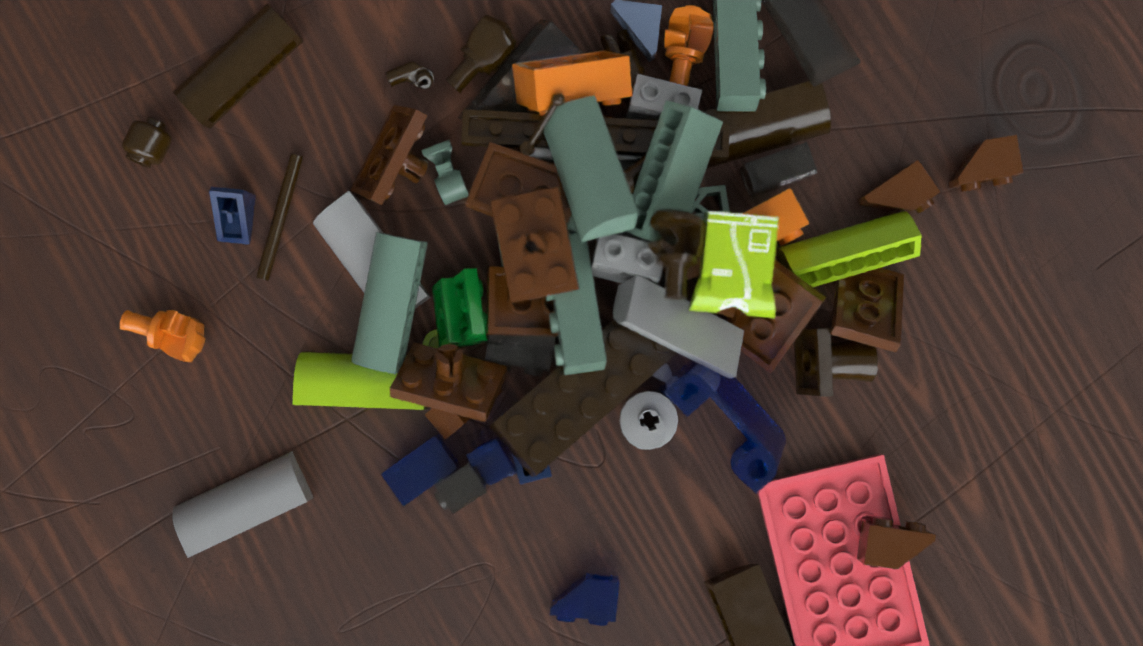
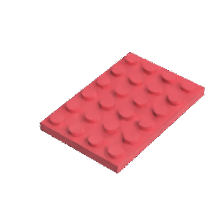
M883 454L755 483L794 646H930L910 561L899 569L864 565L857 560L862 520L873 522V516L893 519V525L901 526Z

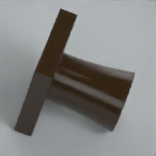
M830 328L803 330L794 342L796 394L833 396V379L872 382L876 377L878 354L874 346L853 340L831 343Z

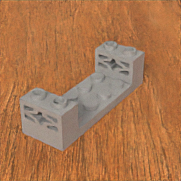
M637 74L625 119L659 121L666 100L698 110L702 90ZM636 161L619 162L621 168L625 170ZM625 231L597 238L591 262L593 276L619 283H624L633 276L639 275L657 284L660 280L662 266L656 264V255L648 246V242L652 241Z

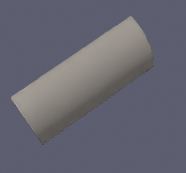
M348 191L324 209L316 217L313 225L361 290L365 292L376 232H383L356 195ZM421 283L415 309L431 298Z
M639 275L633 276L618 286L613 307V316L617 323L726 378L736 377L744 330L712 313L689 311L690 302L685 299H665L664 288Z
M289 452L175 506L172 512L173 524L185 554L189 558L304 504L314 497L293 452Z

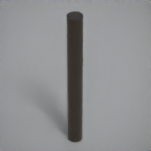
M290 154L256 278L269 281L303 157L300 155Z

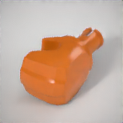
M696 5L675 8L670 16L668 30H665L664 37L665 56L673 61L669 82L688 86L692 65L703 62L704 53L710 45L714 30L712 15Z
M126 310L120 320L121 330L147 336V345L150 348H160L168 356L183 362H192L197 354L202 351L205 344V325L198 319L179 314L175 310L158 311L153 318Z

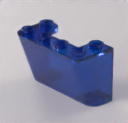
M690 360L659 388L673 404L677 405L686 417L710 397L747 438L731 455L730 465L736 476L755 494L774 478L785 448L786 436L783 430L735 377L726 378Z

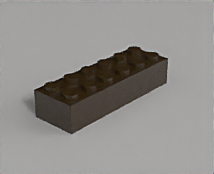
M614 319L602 329L607 360L604 370L564 375L563 365H560L489 427L531 477L537 476L675 356L677 352L617 323Z

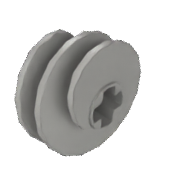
M642 391L632 395L624 403L620 412L619 422L622 433L629 443L639 449L650 450L662 447L672 439L677 430L678 415L675 406L666 396L655 391ZM648 411L652 416H657V421L653 422L654 427L649 429L645 424H640V419L644 418L643 413Z

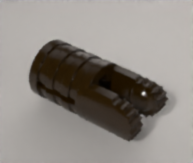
M626 29L618 31L616 37L618 45L611 35L601 36V44L605 51L622 53L629 56L631 85L633 89L637 74L645 75V71L641 66V61L638 58L628 31Z

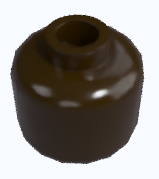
M150 117L147 118L146 122L140 120L133 121L122 142L123 150L127 152L125 157L146 168H151V165L161 164L172 143L171 136L164 131L166 125Z

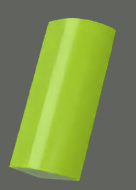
M901 211L778 247L777 256L783 266L810 286L816 287L919 257L922 234L911 215L906 211Z
M301 352L298 355L294 372L293 405L425 410L428 408L390 397V387L397 374L354 364L351 362L353 354Z

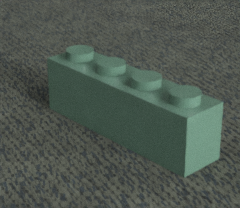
M713 0L717 111H756L759 100L765 98L766 81L765 79H760V69L764 67V49L758 48V40H762L763 21L757 20V11L761 10L762 0Z
M572 233L569 236L580 289L546 296L547 301L553 300L554 312L549 313L550 327L552 333L558 332L559 345H554L556 365H563L564 375L604 370L607 362L587 241L581 242L579 233Z

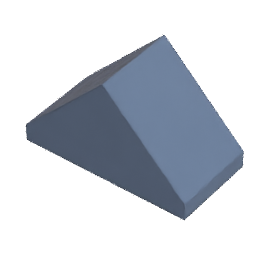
M615 0L611 3L610 13L621 27L628 31L632 41L647 60L651 62L657 52L662 5Z

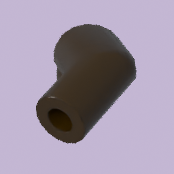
M408 62L385 72L391 87L408 81L418 88L425 90L429 89L434 81L432 72L416 62Z

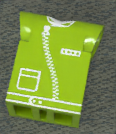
M712 211L704 213L705 238L700 257L699 279L690 301L689 311L717 313L725 308L734 306L745 313L746 316L775 318V302L771 282L779 217Z

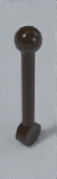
M555 93L552 96V104L529 141L521 144V153L524 155H532L534 153V144L557 107L562 106L565 102L563 94Z

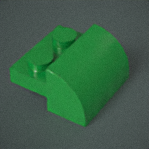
M477 268L463 269L454 278H441L432 286L439 347L452 344L462 348L485 342L487 340L485 332L487 328V315L482 308L483 284L478 277Z

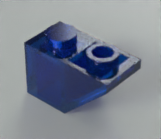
M586 573L551 601L550 615L556 616V620L562 622H575L576 618L589 619L588 623L598 626H606L608 621L616 622L619 577Z

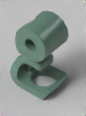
M450 139L421 150L423 156L436 165L439 176L434 181L444 204L448 205L468 197L469 193L460 170L453 168Z

